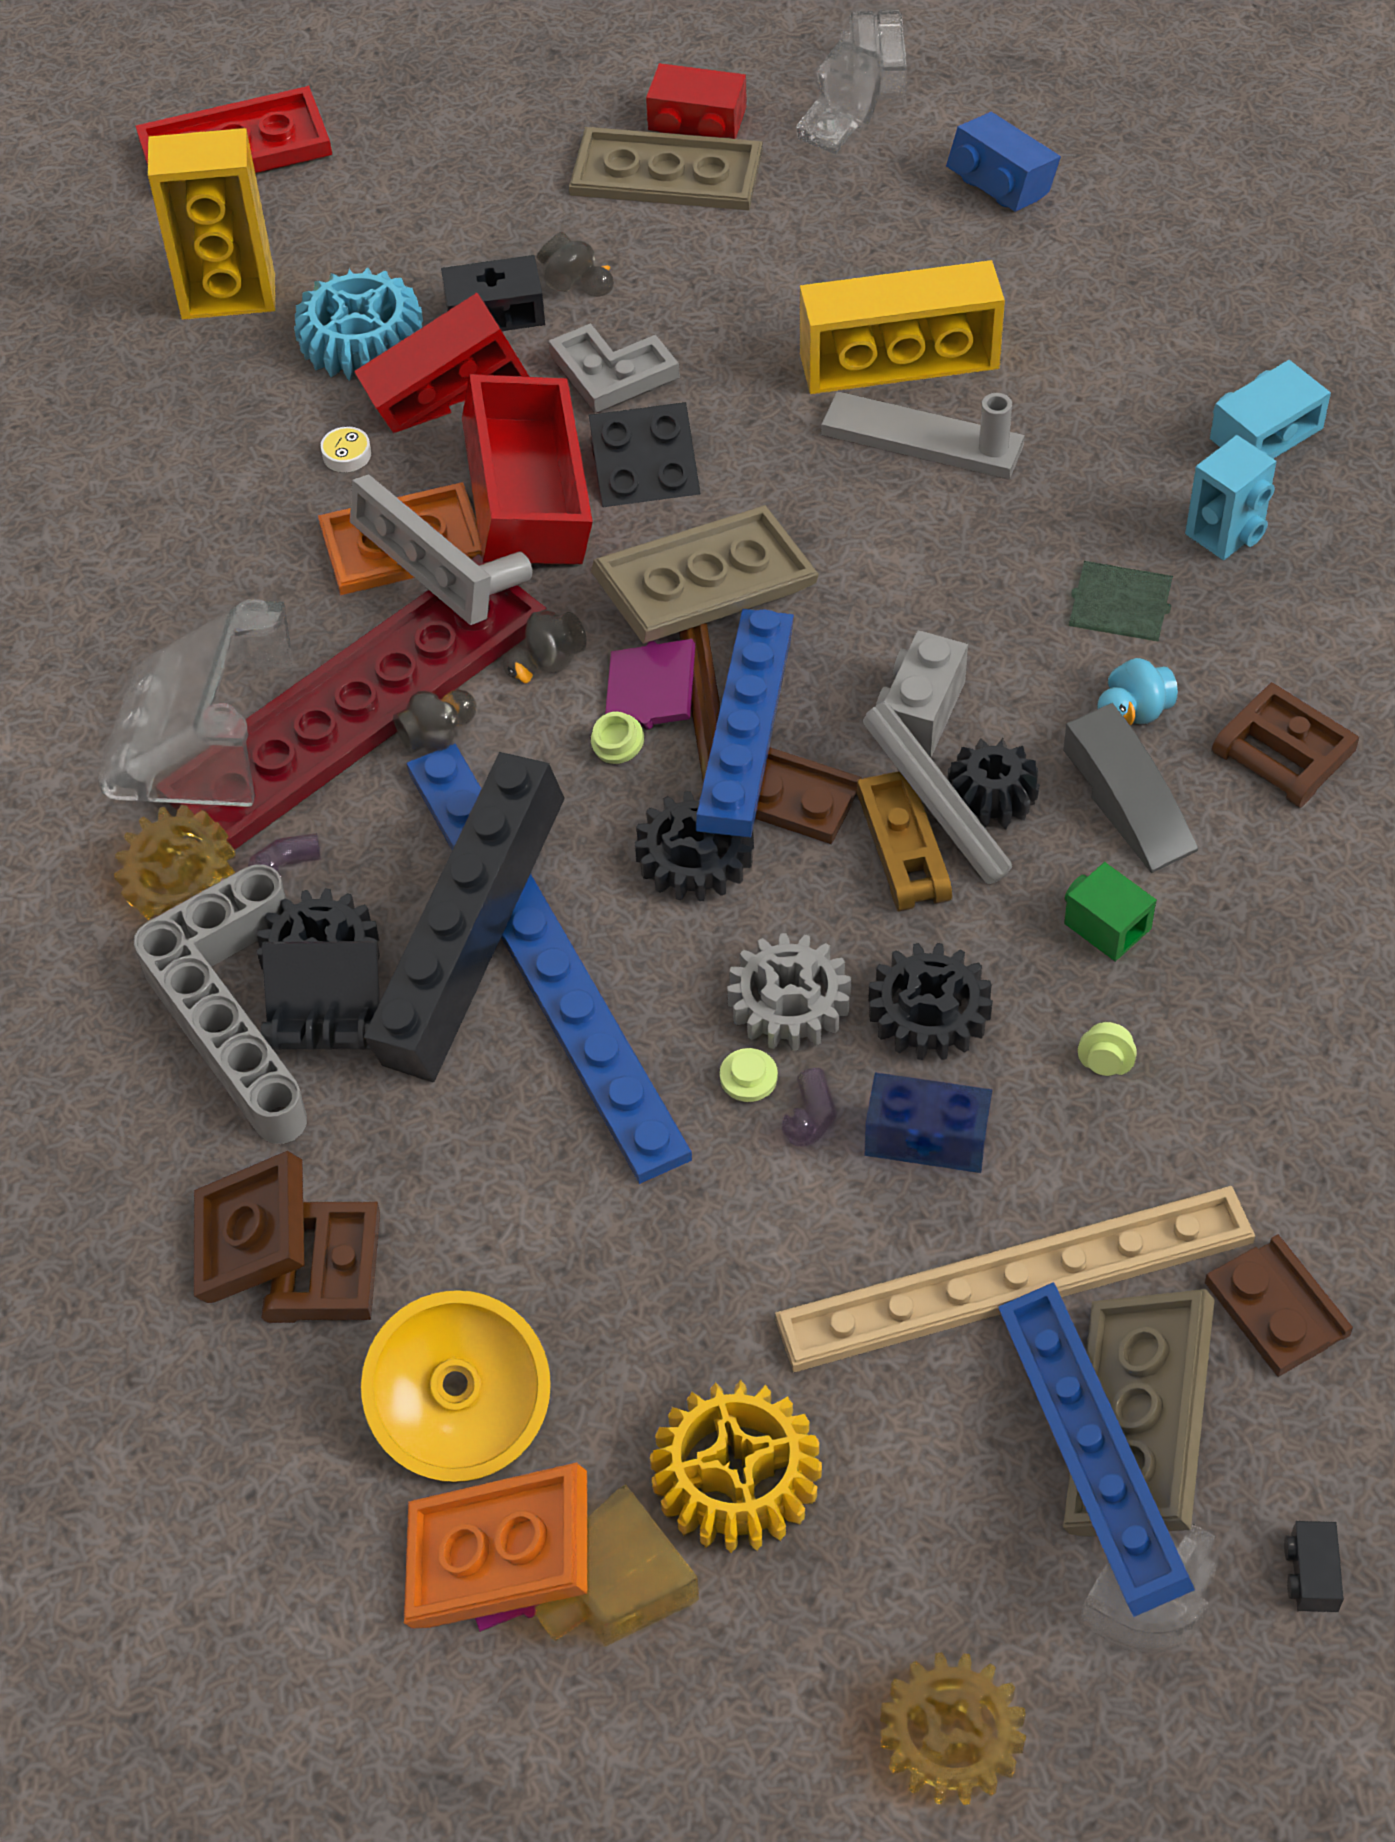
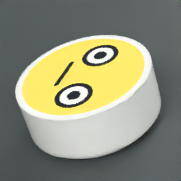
M336 428L328 432L321 441L323 461L327 467L334 471L352 472L362 468L370 460L371 447L369 438L364 431L358 428Z

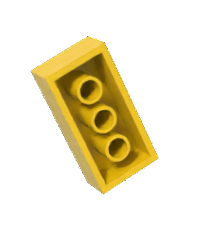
M247 129L150 136L148 140V179L182 320L275 311V271Z
M993 261L800 285V357L810 394L1000 369L1005 299Z

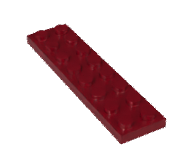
M479 554L471 559L478 566L488 563L483 562ZM516 585L489 595L487 619L470 625L435 594L427 590L157 781L159 794L223 854L228 856L548 622L547 608Z

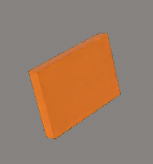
M463 482L397 497L467 557L472 559L478 554L482 557L477 521ZM351 508L318 515L340 595L415 578L350 523Z
M577 1462L408 1501L404 1624L411 1628H430L587 1594V1470Z

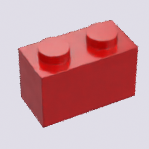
M659 63L646 96L648 130L669 134L736 139L747 107L746 74Z

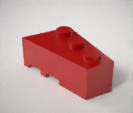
M478 293L467 298L354 371L375 408L393 434L452 413L449 406L465 401L470 374L530 377Z

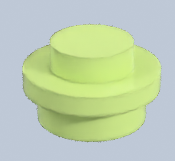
M610 712L600 717L596 721L591 735V745L595 754L602 761L610 764H620L631 760L639 753L644 743V732L640 723L634 717L622 712Z
M1111 1022L1094 1025L1081 1037L1078 1046V1057L1081 1063L1095 1073L1104 1076L1127 1073L1134 1066L1137 1055L1136 1046L1130 1032L1123 1026Z
M745 1048L734 1051L724 1059L720 1067L722 1088L730 1097L739 1101L754 1102L767 1097L777 1084L778 1070L776 1063L767 1053L758 1049Z

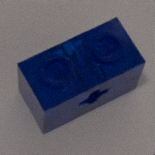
M875 1072L866 1117L864 1156L981 1173L993 1089Z

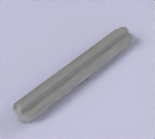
M885 702L870 709L863 719V724L984 882L990 885L1004 878L1012 868L1011 861L896 712Z

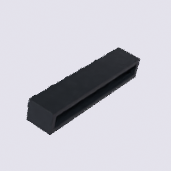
M503 752L498 753L364 1035V1039L382 1066L423 1080L435 1082L565 800L549 763Z

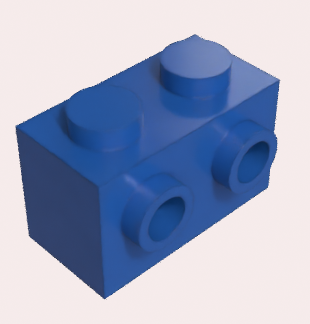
M989 112L957 127L946 167L960 175L967 184L976 186L995 198L999 205L1008 207L1016 212L1037 202L1050 192L1061 156L993 112Z

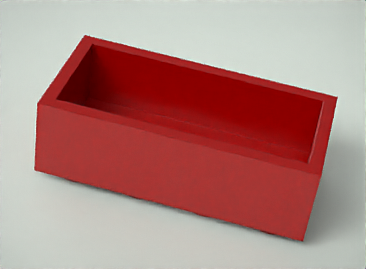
M470 374L462 413V424L483 562H491L516 552H522L527 556L530 563L583 564L593 519L567 378Z

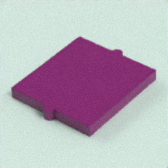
M693 639L662 644L650 641L647 643V646L611 651L605 714L610 712L625 713L634 717L646 730L651 729L654 724L689 720L695 658V643Z

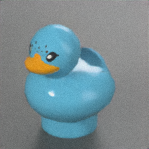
M1141 658L1131 659L1111 672L1108 678L1110 689L1104 691L1099 697L1098 709L1113 703L1129 725L1153 722L1159 717L1163 709L1173 707L1177 700L1178 688L1175 676L1168 667L1155 668L1147 660Z

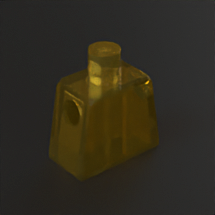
M625 1484L617 1489L587 1518V1594L537 1605L534 1610L542 1626L554 1641H557L586 1621L606 1647L699 1600L698 1577Z

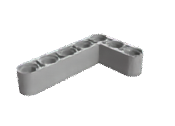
M252 865L145 923L139 928L134 937V947L147 982L256 1132L265 1141L274 1144H284L300 1136L307 1125V1114L300 1088L280 1058L212 969V966L258 941L257 931L268 929L265 915L268 912L278 915L283 913L281 900L286 898L279 873L266 865ZM225 1029L224 1031L214 1033L218 1030ZM248 1068H255L254 1070L248 1072H242L243 1070H246ZM278 1107H286L278 1112H270Z

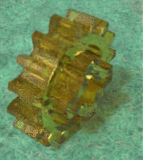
M186 805L180 806L175 817L165 807L159 808L158 821L151 823L144 816L141 817L139 823L143 830L140 834L136 835L126 832L123 836L131 845L129 851H120L115 854V858L124 867L114 873V878L124 888L121 895L132 907L135 906L146 919H150L154 914L157 917L219 883L221 878H228L235 874L234 869L227 862V860L236 856L235 850L227 841L228 834L205 811L201 810L194 815ZM183 836H193V837L184 839ZM194 837H197L203 841L198 842ZM153 887L154 890L165 888L167 894H158L147 888Z
M942 1652L935 1653L934 1669L927 1672L917 1661L912 1662L909 1669L911 1684L909 1685L902 1680L894 1678L890 1687V1696L896 1703L887 1702L882 1703L880 1721L889 1725V1727L881 1730V1748L897 1749L890 1757L889 1768L891 1772L895 1774L909 1769L911 1771L909 1791L914 1794L922 1789L926 1783L934 1786V1802L937 1804H942L947 1790H957L962 1804L968 1805L971 1801L972 1787L977 1785L989 1796L994 1795L998 1784L995 1772L1012 1778L1016 1770L1017 1761L1011 1754L1023 1753L1026 1735L1016 1730L1024 1725L1025 1709L1017 1706L1008 1707L1014 1699L1015 1686L1013 1683H1006L996 1687L993 1684L996 1667L990 1663L980 1673H976L971 1670V1656L963 1653L960 1658L958 1667H948L947 1660ZM953 1689V1690H947V1691H940V1692H938L939 1690ZM985 1706L988 1707L995 1719L998 1738L992 1735L993 1729L982 1720L981 1714ZM908 1718L913 1720L914 1725L924 1733L922 1747L919 1751L910 1738L907 1726ZM955 1719L965 1723L964 1731L956 1728L950 1735L941 1731L942 1723L949 1726ZM961 1762H968L971 1764L970 1766L961 1768L946 1767V1765L948 1764H955Z

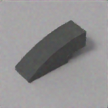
M1113 703L1066 723L1063 751L1093 787L1091 798L1151 873L1198 851L1186 820L1164 778L1131 726Z

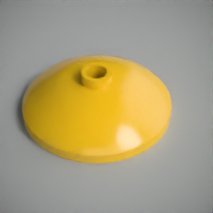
M461 1290L443 1291L423 1296L410 1302L397 1311L382 1326L369 1347L365 1358L361 1379V1398L364 1413L373 1435L382 1448L396 1462L406 1469L430 1479L451 1482L469 1481L491 1475L503 1469L519 1457L531 1444L547 1412L551 1387L550 1371L545 1351L539 1338L531 1326L515 1310L505 1303L481 1293ZM453 1371L461 1372L467 1379L466 1389L459 1395L448 1394L443 1388L445 1376Z

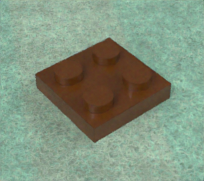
M285 1151L194 1190V1297L206 1303H214L305 1266L303 1165L301 1158L289 1151Z

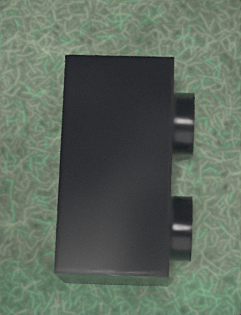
M1295 1521L1291 1535H1286L1284 1540L1285 1559L1293 1560L1294 1574H1288L1289 1599H1296L1297 1611L1339 1612L1344 1597L1337 1522Z

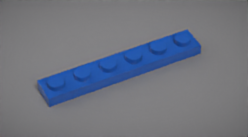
M742 609L697 810L696 831L742 837L752 836L790 647L794 614L777 613L771 610Z
M1052 1282L998 1306L1133 1617L1195 1591L1055 1283Z

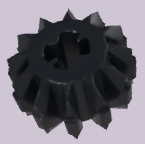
M980 738L975 746V750L961 747L960 753L957 755V761L951 762V767L948 769L947 780L974 815L980 816L979 821L984 828L990 823V818H997L1005 830L1011 823L1012 816L1025 821L1026 815L1030 811V805H1035V800L1038 799L1040 785L1037 783L1038 768L1036 760L1026 759L1023 746L1008 749L1004 738L996 746H989Z

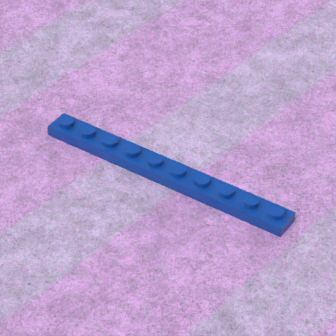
M456 744L407 762L408 773L451 850H453L481 791L479 783ZM530 873L501 939L639 1184L692 1161V1151Z

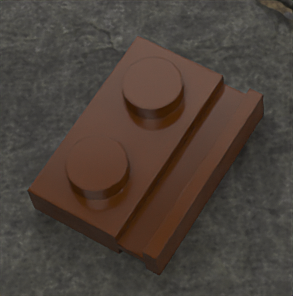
M769 747L755 819L832 844L857 795V780L862 779V777Z
M1279 1234L1272 1237L1270 1243L1261 1248L1254 1247L1206 1274L1204 1283L1277 1377L1351 1335L1352 1325Z

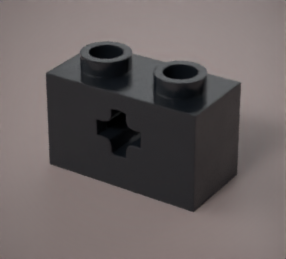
M535 255L441 268L447 311L475 293H478L501 331L545 325L543 294Z

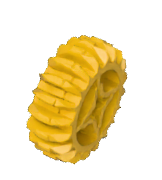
M742 1380L736 1384L734 1394L724 1395L723 1389L715 1382L710 1388L711 1399L704 1401L700 1396L691 1391L690 1396L687 1398L689 1412L672 1407L671 1412L668 1414L670 1427H659L655 1438L656 1445L660 1449L653 1450L650 1454L651 1469L656 1472L654 1477H652L653 1492L657 1496H664L661 1500V1508L667 1518L679 1515L677 1520L678 1530L682 1532L683 1536L694 1531L700 1524V1543L705 1548L714 1542L717 1533H722L725 1536V1547L732 1553L738 1545L737 1535L748 1534L749 1544L758 1551L762 1546L763 1529L767 1528L773 1537L781 1541L786 1535L784 1518L787 1521L800 1525L805 1518V1508L802 1504H813L815 1502L817 1486L813 1482L818 1481L822 1476V1463L819 1459L815 1458L819 1454V1441L816 1435H807L809 1432V1420L805 1414L792 1416L793 1403L789 1400L788 1396L771 1404V1391L766 1384L755 1396L747 1395V1388ZM740 1427L757 1430L766 1436L753 1437L747 1435ZM714 1431L717 1432L718 1439L711 1448L697 1452V1459L686 1461L690 1451L702 1438ZM728 1445L732 1447L735 1459L742 1460V1467L745 1465L743 1468L744 1484L740 1482L737 1470L730 1469ZM787 1467L783 1478L775 1488L764 1496L755 1499V1486L761 1480L774 1476V1470ZM718 1491L729 1496L733 1503L718 1501L703 1493Z

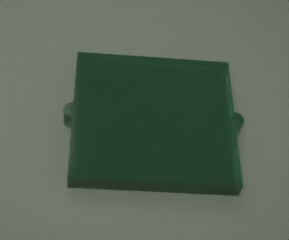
M1084 561L1078 588H1073L1071 596L1075 598L1069 626L1159 642L1164 615L1171 612V605L1167 601L1173 576Z

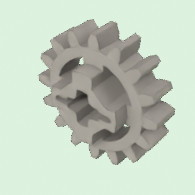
M781 933L779 945L771 946L769 942L761 938L758 940V954L755 955L752 952L743 950L740 953V967L730 968V986H727L728 1006L733 1007V1021L736 1025L747 1023L748 1038L751 1040L756 1039L762 1033L768 1035V1048L774 1049L779 1044L780 1039H787L792 1051L799 1049L800 1038L808 1037L814 1045L821 1044V1029L824 1028L829 1032L836 1033L839 1030V1016H848L851 977L845 975V961L843 958L830 960V945L827 943L819 946L816 950L810 948V936L803 935L798 944H790L787 934ZM820 980L827 990L825 997L821 995V986L817 984ZM754 986L758 988V993L761 995V1000L758 1003L752 995Z

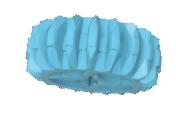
M366 268L363 273L353 274L349 269L347 275L340 277L331 273L328 282L315 281L314 290L303 292L302 302L296 305V325L294 326L296 341H299L300 351L304 354L305 360L310 359L315 370L325 367L330 377H333L342 369L350 381L355 375V370L421 329L423 322L422 309L418 305L413 288L406 287L402 278L390 279L387 271L373 275L370 269Z

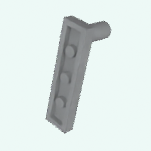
M837 391L821 424V435L1005 479L1011 478L1024 446L1025 436L1010 432L1012 400L1002 393H991L984 397L982 400L981 424L979 425Z
M368 474L352 480L350 523L470 625L487 619L489 595L531 579L532 566L524 553L516 552L478 566Z

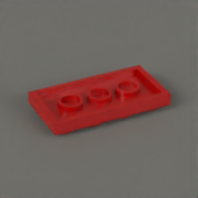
M309 86L135 125L147 167L148 140L150 136L242 128L247 129L255 173L332 155L330 139Z

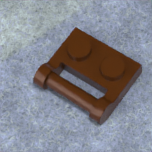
M1271 682L1222 729L1212 745V752L1224 760H1227L1229 757L1233 758L1286 792V799L1302 808L1315 795L1317 789L1356 751L1359 736ZM1251 735L1305 770L1298 775L1244 740Z
M303 1202L304 1232L307 1229H315L309 1292H294L297 1269L272 1279L270 1294L263 1298L261 1318L267 1323H295L297 1320H371L380 1225L378 1202Z

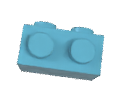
M1287 360L1271 371L1266 370L1262 372L1254 381L1239 390L1229 392L1220 398L1213 410L1214 416L1210 440L1221 447L1238 435L1253 446L1262 449L1268 456L1274 459L1324 428L1331 392L1291 360Z
M1236 435L1199 463L1195 469L1185 534L1222 560L1228 558L1244 544L1249 547L1255 545L1262 538L1268 526V522L1265 519L1269 501L1275 490L1272 483L1277 461L1268 456L1262 449L1253 446Z

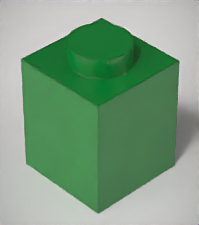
M1104 862L1089 876L1085 874L1079 876L1068 888L1064 898L1065 902H1067L1064 924L1116 962L1152 929L1157 899Z

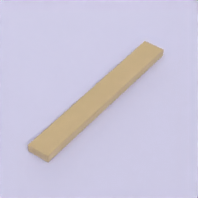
M1229 1186L775 1313V1321L794 1373L1000 1315L998 1306L1052 1282L1055 1283L1060 1296L1064 1297L1253 1244L1255 1234L1233 1187Z

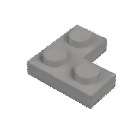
M591 323L549 340L550 356L595 413L680 378L678 361L656 334L615 352L612 351Z

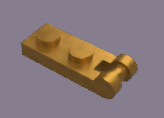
M900 771L857 780V795L887 877L897 912L915 908V902L933 899L936 904L952 900L950 878L923 804ZM924 869L927 878L910 881L909 872Z

